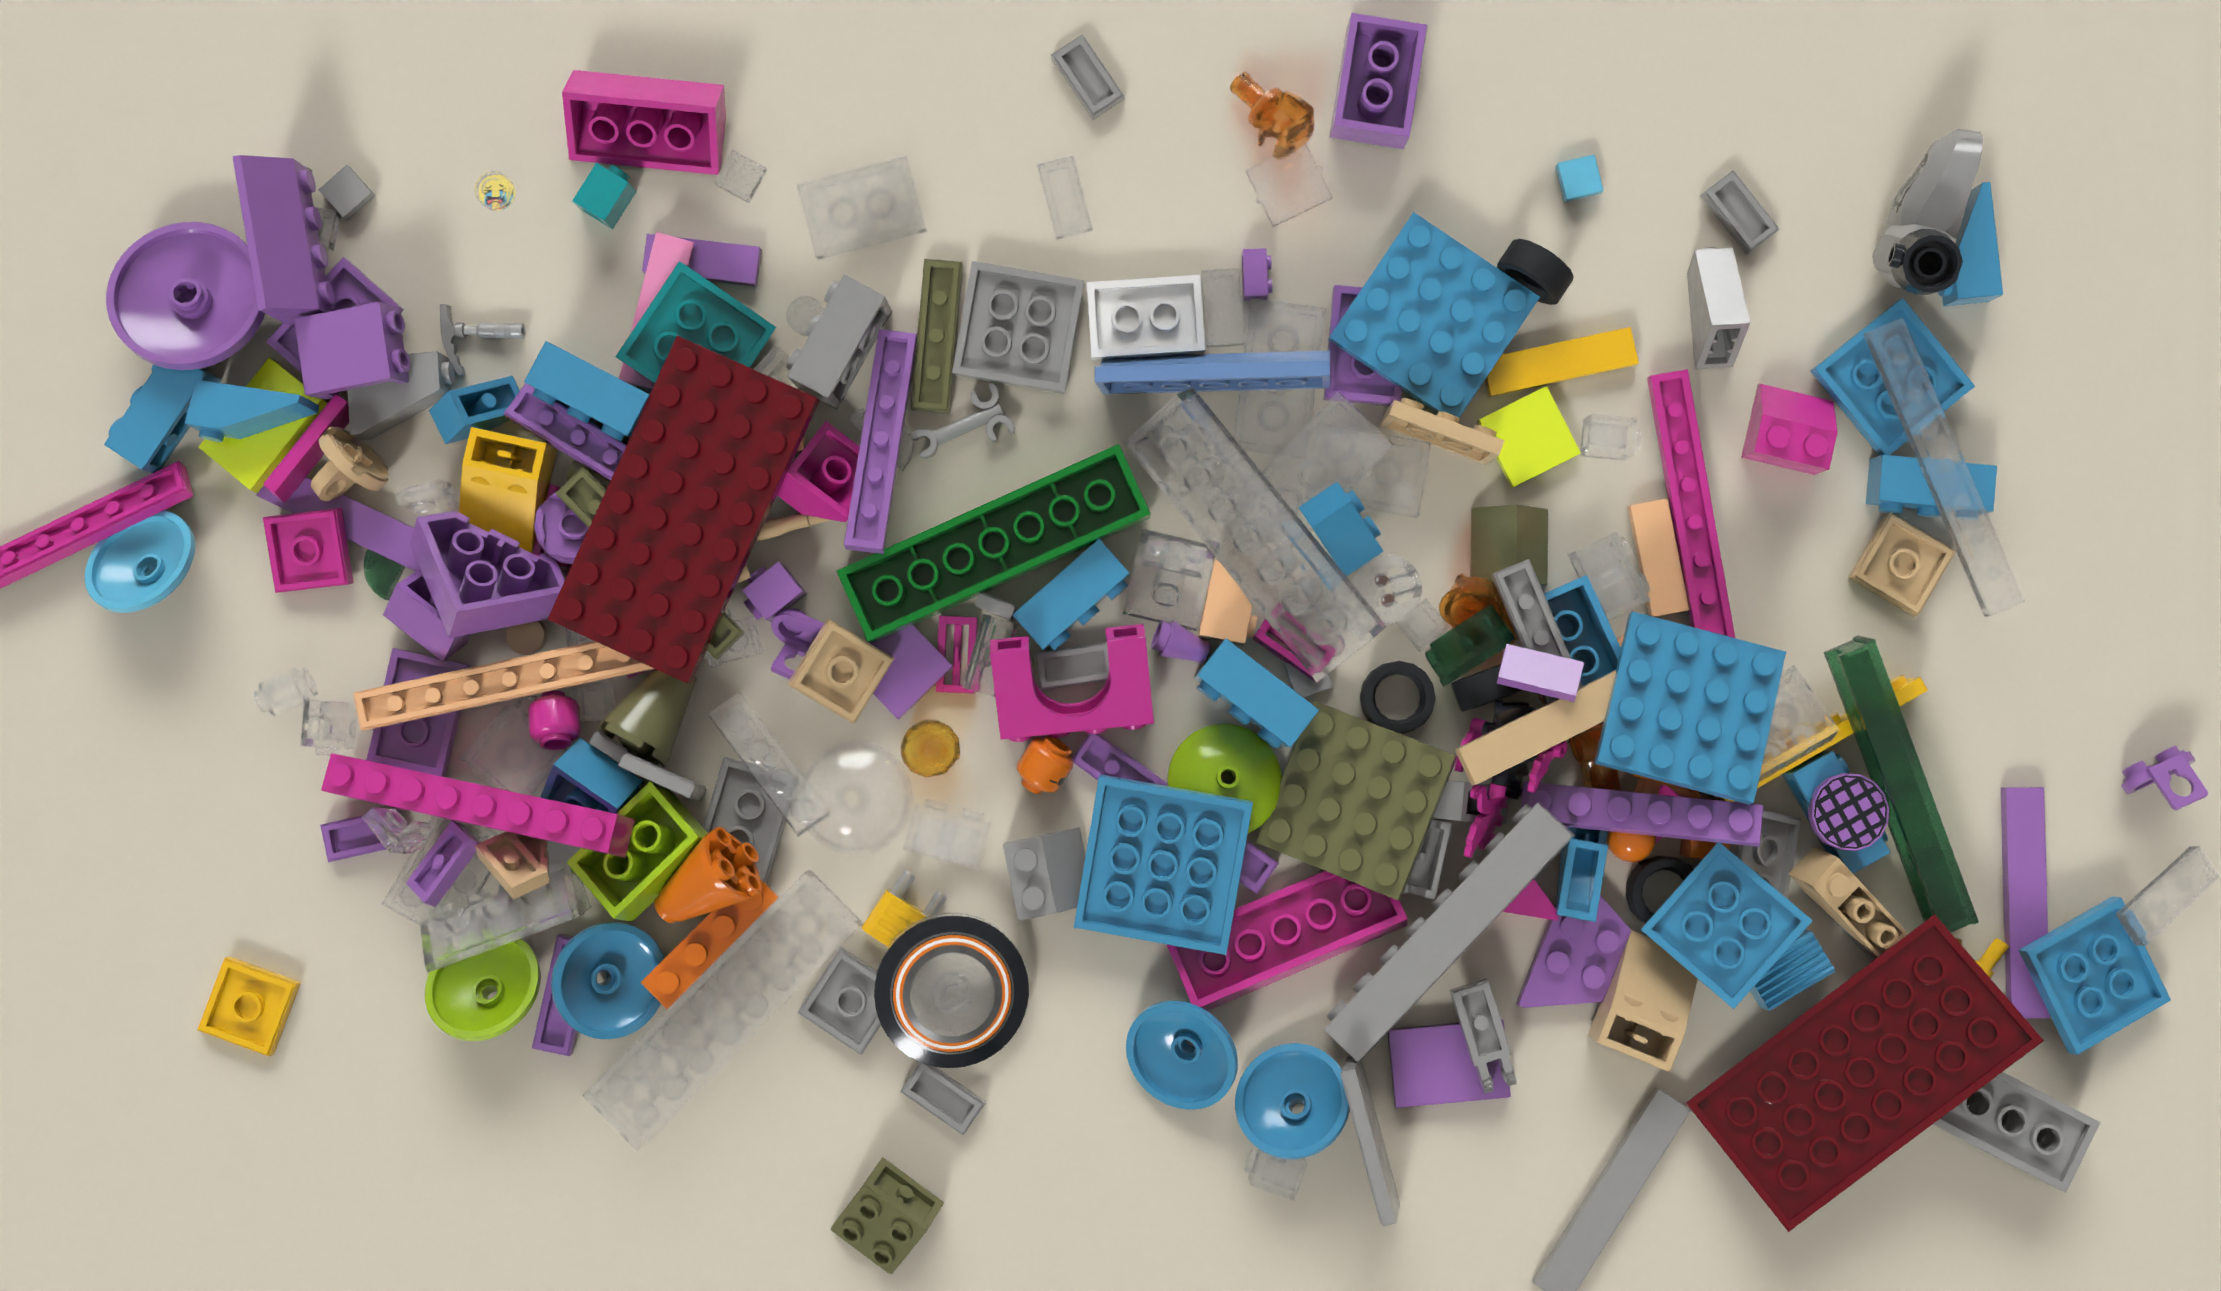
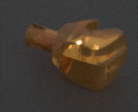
M1243 72L1242 75L1239 74L1230 85V91L1251 109L1248 122L1254 128H1258L1259 146L1264 144L1267 137L1276 138L1278 141L1276 142L1273 156L1279 160L1292 155L1310 140L1315 125L1314 109L1304 99L1289 91L1283 92L1280 88H1273L1266 92L1247 72Z

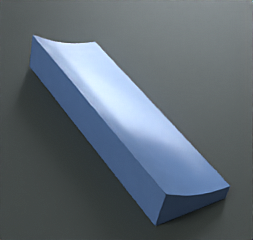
M1330 350L1163 355L1102 359L1100 366L1095 367V383L1103 394L1331 388Z

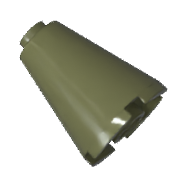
M653 669L601 721L598 729L611 739L615 735L619 736L618 740L623 744V747L653 764H660L662 767H665L677 739L697 680L696 676H694L691 684H687L657 669Z

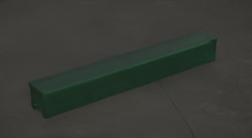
M1857 635L1853 637V640L1823 653L1870 779L1885 794L1889 806L1888 827L1923 921L1925 922L1935 914L1951 933L1967 925L1979 923L1876 641L1872 638Z

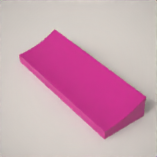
M1323 871L1234 909L1227 955L1168 944L1167 947L1191 1004L1209 1011L1407 926L1408 918L1400 901L1330 872Z

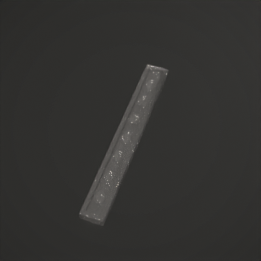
M1903 317L1864 333V338L1984 617L1994 615L2025 602Z

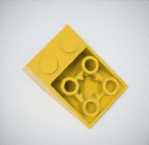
M471 427L462 463L459 513L469 517V523L487 532H490L492 528L520 542V548L532 553L536 540L534 528L536 512L541 504L543 505L546 501L558 449L547 443Z

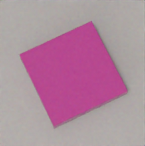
M342 508L263 517L275 593L354 583Z

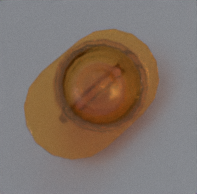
M1459 574L1456 577L1455 584L1442 597L1439 603V611L1442 618L1476 648L1489 651L1504 649L1506 644L1512 645L1518 638L1497 587L1492 581L1484 577H1466L1464 574Z

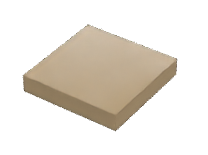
M1890 512L1885 514L1848 578L1915 617L1920 614L1956 551Z
M827 618L787 684L854 724L895 658Z

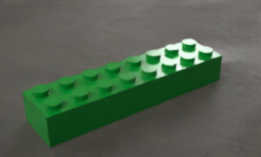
M1117 444L886 548L884 554L874 553L836 572L867 641L874 643L975 598L979 593H986L1094 544L1098 539H1106L1148 520L1151 513L1122 449Z

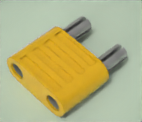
M906 870L902 873L891 891L885 890L861 927L863 931L889 948L910 928L935 918L947 900V897L943 895L929 916L928 913L941 895V892L937 891L924 911L903 899L902 897L915 879L913 874L910 875L897 895L896 892L909 874V871Z

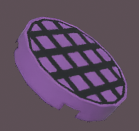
M1840 773L1826 778L1815 788L1811 796L1813 798L1810 806H1808V818L1813 832L1823 843L1839 850L1857 851L1871 846L1882 836L1889 819V806L1884 792L1874 781L1859 774Z

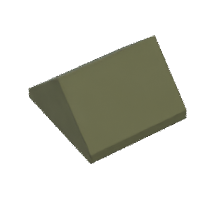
M1518 504L1471 508L1470 584H1495L1491 574L1530 559L1540 585H1547L1548 509Z

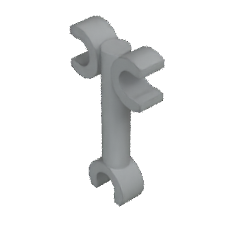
M993 383L989 384L992 398L988 402H981L976 392H971L972 403L980 411L933 432L927 429H919L911 435L914 441L928 438L931 442L927 450L919 453L922 459L933 457L939 445L983 425H986V434L992 443L997 441L993 430L998 424L1006 425L1010 435L1015 433L1012 420L1004 416L998 403L1000 400L999 391Z

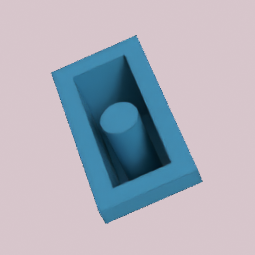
M513 376L448 391L429 412L444 443L449 444L468 439L471 427L489 431L509 421L504 412L520 390Z

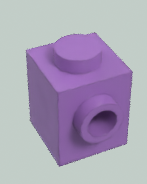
M779 561L768 570L764 566L750 575L751 578L746 580L749 585L742 590L748 597L744 604L757 620L764 617L765 620L772 622L778 612L783 609H789L807 594L786 566Z

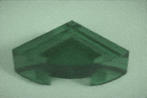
M369 549L365 553L363 563L364 575L370 588L384 600H390L405 566Z

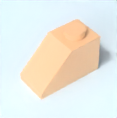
M1214 559L1198 637L1223 641L1226 638L1233 644L1244 645L1246 637L1253 639L1257 616L1251 615V603L1223 561Z

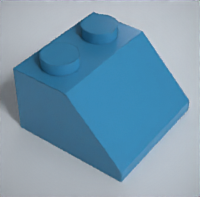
M579 738L553 764L540 798L617 814L638 793L643 780L635 776L634 773L619 767L617 762L606 756L602 751Z

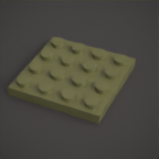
M1313 700L1312 705L1319 709V711L1296 741L1280 781V793L1276 808L1264 822L1256 842L1401 901L1457 756Z

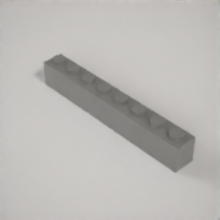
M1527 803L1512 818L1516 826L1506 836L1499 832L1485 847V850L1489 852L1487 857L1480 864L1473 860L1460 873L1458 877L1463 882L1452 893L1447 888L1432 903L1436 911L1426 921L1419 917L1408 928L1405 934L1410 938L1399 949L1394 944L1379 960L1383 967L1374 976L1368 972L1353 987V990L1357 993L1348 1004L1341 1000L1328 1013L1326 1017L1331 1022L1324 1030L1356 1062L1361 1061L1575 836L1541 803H1537L1533 808Z

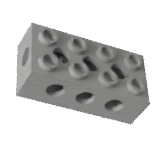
M2002 1072L1972 1094L1968 1105L1966 1099L1932 1125L2066 1193L2101 1122ZM2006 1112V1117L2002 1122V1116Z

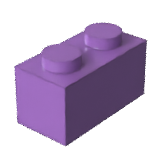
M1267 248L1243 249L1241 254L1243 301L1267 300L1268 293H1272V279H1268L1267 271L1271 270V255H1267Z

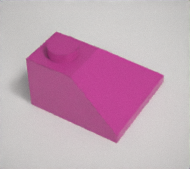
M825 421L790 466L777 496L803 515L846 523L849 516L860 447L829 422Z

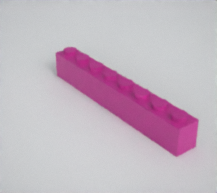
M334 753L330 755L321 791L624 858L626 857L635 819L615 813Z

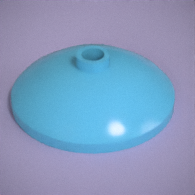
M161 511L99 541L91 552L85 569V586L90 597L106 610L117 613L139 611L153 606L168 597L182 583L191 567L195 554V538L191 528L178 515L169 511Z

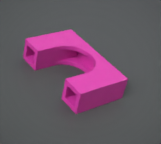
M1144 625L1105 628L1109 661L1107 680L1102 689L1090 699L1070 704L1049 698L1037 686L1032 670L1029 636L990 640V658L1000 740L1009 739L1013 742H1023L1031 739L1032 736L1049 735L1051 738H1061L1069 735L1070 732L1085 731L1089 734H1099L1107 731L1108 728L1123 727L1128 730H1137L1145 727L1146 724H1154Z

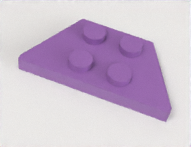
M1601 895L1596 922L1560 915L1558 916V921L1549 920L1516 1001L1518 1006L1527 1008L1603 1002L1631 930Z

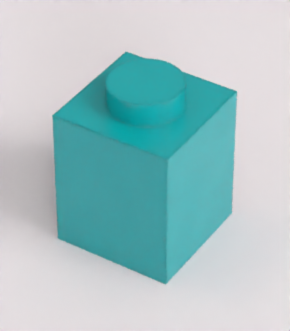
M596 162L572 202L581 211L613 230L637 191L628 182L630 176L612 164L606 169Z

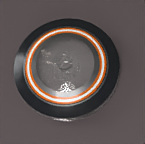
M942 913L928 916L901 931L882 955L874 982V999L877 1015L882 1028L890 1040L902 1052L916 1061L941 1068H959L977 1064L1000 1051L1012 1039L1025 1016L1029 998V982L1026 967L1011 939L994 924L977 916L963 913Z

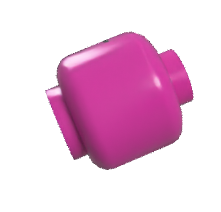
M558 690L544 692L528 708L529 734L534 742L540 744L541 748L546 750H562L571 746V742L579 737L581 731L579 705L575 699L565 696L564 692Z

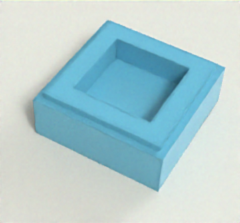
M1595 154L1560 162L1555 166L1564 202L1598 195L1604 191Z

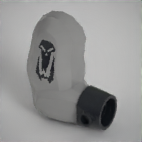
M1956 129L1935 141L1893 199L1885 231L1878 239L1872 258L1877 271L1894 287L1904 289L1915 295H1930L1947 289L1957 281L1963 260L1960 249L1956 245V237L1980 164L1983 150V135L1981 132Z

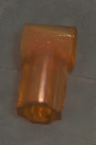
M1604 722L1569 738L1571 751L1575 759L1580 763L1584 787L1621 791L1618 770L1594 764Z

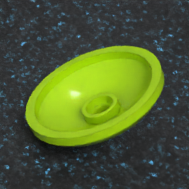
M1214 724L1193 732L1179 745L1169 764L1167 786L1253 801L1248 833L1260 827L1276 808L1282 776L1279 762L1273 750L1256 733L1238 725ZM1222 772H1231L1234 775V782L1232 784L1223 783L1221 780Z
M484 930L464 936L451 944L438 957L429 972L424 996L428 1014L444 1033L453 1038L464 1041H482L497 1037L516 1026L532 1008L541 983L539 961L531 947L523 939L510 932ZM497 991L496 995L488 1000V996L492 992Z

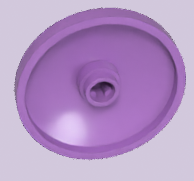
M202 222L170 224L153 230L138 239L123 253L110 275L106 291L108 317L113 329L123 343L143 360L153 365L173 370L205 368L231 357L251 340L265 316V313L258 310L247 244L238 236L222 227Z

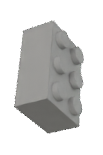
M845 274L840 282L834 281L829 287L824 299L827 302L821 316L816 314L812 318L805 333L808 336L802 350L795 349L786 367L790 370L787 375L788 378L798 389L818 398L836 410L839 408L876 342L879 329H883L892 313L885 296Z

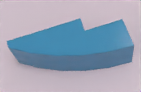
M1567 827L1575 836L1561 850L1556 915L1596 922L1608 845H1606L1608 831Z

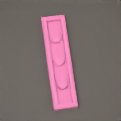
M656 232L631 332L678 262L680 261L689 267L694 242ZM625 363L622 364L620 380L653 389L655 383Z

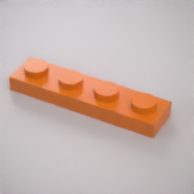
M761 878L762 891L750 900L711 912L640 982L667 1010L780 899Z

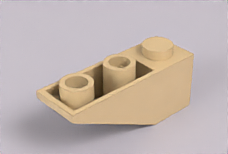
M1814 846L1788 873L1816 904L1876 958L1908 935L1838 857Z

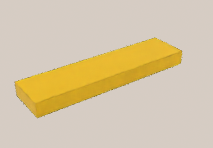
M1631 327L1502 354L1485 379L1488 396L1494 397L1636 366L1639 364Z

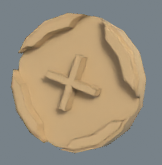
M329 427L318 440L320 448L329 461L314 476L310 485L312 490L323 501L338 498L355 482L369 490L379 491L389 480L387 477L389 475L387 466L373 449L364 443L360 446L356 445L351 441L354 436L350 435L349 431L340 427Z

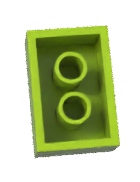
M652 781L644 786L617 813L635 819L625 858L580 848L566 862L614 919L633 922L655 901V898L659 896L660 890L707 834L706 830L670 789Z

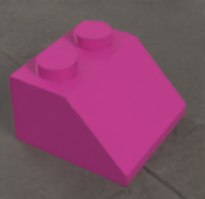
M1758 384L1741 458L1812 475L1829 470L1838 433L1834 401Z

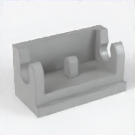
M1432 820L1405 888V893L1417 894L1431 899L1436 898L1451 823Z

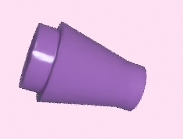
M1161 620L1154 633L1151 649L1158 651V656L1195 661L1203 664L1210 649V642L1202 640L1173 620L1169 623Z

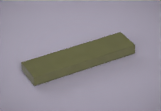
M924 259L911 401L912 411L950 414L962 262Z

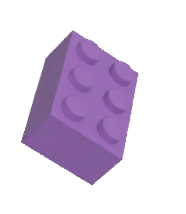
M1351 13L1346 28L1329 138L1404 149L1411 132L1427 30L1426 24Z

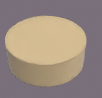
M541 621L510 626L506 631V641L509 647L516 653L523 655L536 654L544 648L547 642V630Z

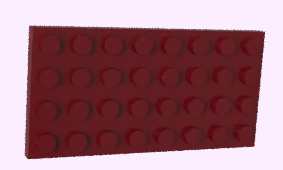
M677 335L548 616V620L678 680L691 684L820 400Z
M1934 914L1692 1097L1686 1104L1789 1232L2044 1040Z

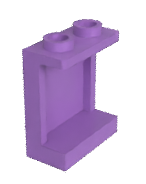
M378 301L294 319L305 395L327 400L332 399L336 394L339 396L341 391L386 382L399 384L409 382L410 360L407 352L404 350L402 336L405 325L397 307Z

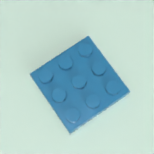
M1903 298L1896 301L1810 370L1879 456L1891 455L1975 387Z
M1717 843L1641 930L1734 1009L1813 920L1725 846Z
M2110 897L2018 950L2068 1053L2075 1055L2082 1053L2171 1001L2121 897Z

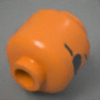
M1049 735L1044 739H1033L1017 762V771L1023 778L1021 784L1034 794H1040L1042 791L1049 793L1058 791L1073 769V760L1070 756L1072 753L1071 749L1059 739L1051 738Z

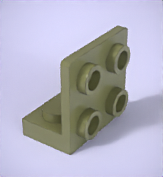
M882 1157L860 1190L834 1222L831 1231L887 1273L893 1274L927 1232L944 1202Z

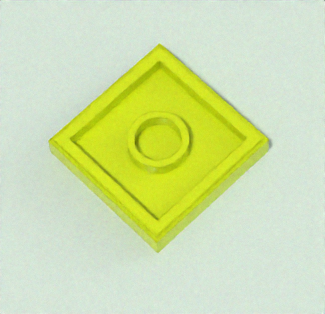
M1547 386L1477 421L1479 425L1496 431L1495 437L1505 440L1500 455L1496 457V460L1511 489L1581 454Z

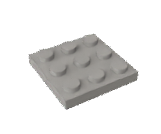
M972 261L952 374L1065 394L1084 280Z

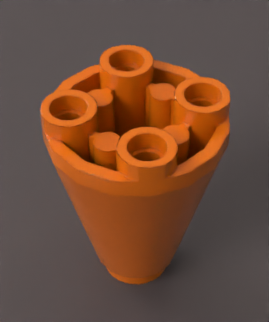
M723 827L714 828L702 838L660 890L659 896L654 901L655 909L659 916L668 923L681 922L750 900L762 891L758 868L755 864L759 860L756 849L748 842L742 844Z

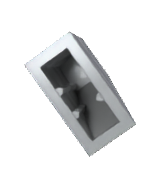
M1715 247L1695 250L1687 272L1695 369L1733 367L1750 326L1733 248L1718 249Z
M438 351L408 354L410 360L408 383L386 382L347 390L350 435L361 440H371L436 404L451 390L450 384L455 383V370L452 362Z

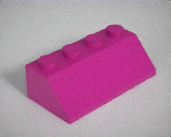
M580 70L572 71L562 91L569 160L719 175L726 124L724 85Z

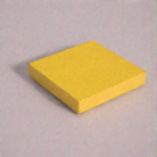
M231 956L224 957L197 1030L263 1055L272 1056L276 1051L301 982Z

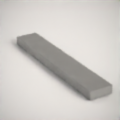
M1655 1087L1532 1282L1544 1291L1578 1290L1691 1112V1109Z

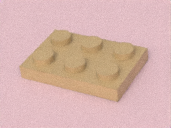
M1402 398L1401 402L1394 400L1384 412L1380 426L1485 465L1500 455L1505 441L1495 437L1497 432L1481 425H1474L1473 429L1459 424L1460 418L1441 411L1437 415L1423 411L1424 405L1407 398Z

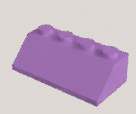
M248 155L232 156L258 310L287 325L295 324L294 319L332 311L331 305L335 302V296L331 284L326 281L324 267L328 266V256L325 247L320 244L318 230L322 228V220L318 209L313 205L312 192H315L316 186L312 172L294 158Z

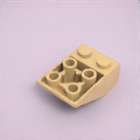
M1631 930L1605 998L1599 1005L1587 1037L1597 1043L1670 1072L1685 1035L1698 978L1651 938Z

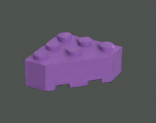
M457 511L417 517L410 545L448 638L548 619L565 581L555 559L543 553L538 557L520 548V542L492 528L490 532H487L469 523L470 518Z

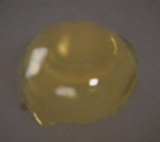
M924 719L916 722L909 727L900 743L903 762L911 772L923 777L939 776L947 773L960 757L959 738L949 725L937 719Z

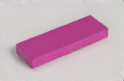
M337 394L333 396L264 482V486L282 502H287L325 454L320 448L318 441L321 435L329 427L345 429L350 423L349 407L346 400Z

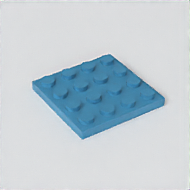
M1413 212L1328 338V341L1333 342L1337 347L1355 357L1373 371H1376L1377 374L1400 387L1404 392L1438 414L1441 411L1460 418L1540 296Z
M1632 611L1627 619L1594 764L1748 805L1754 803L1786 651Z
M1100 774L1074 928L1227 955L1253 801Z

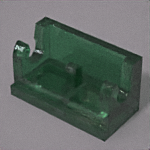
M1489 604L1429 644L1431 649L1425 652V656L1444 687L1503 650L1506 644H1510L1515 637L1493 605Z

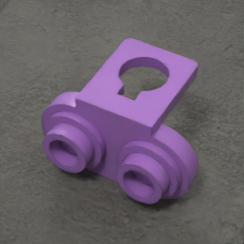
M796 608L783 609L778 612L772 620L771 628L775 636L784 642L785 645L774 660L771 671L790 679L794 670L789 669L784 661L795 658L797 654L804 657L824 623L807 616L803 611Z
M2177 746L2170 747L2156 755L2155 759L2158 763L2154 766H2146L2144 761H2140L2122 771L2125 778L2122 780L2124 783L2121 787L2126 794L2134 793L2155 783L2171 808L2175 811L2208 795V791L2190 766L2195 762V758L2190 751H2179ZM2176 774L2178 777L2185 778L2190 783V795L2179 796L2172 791L2170 787L2171 775Z

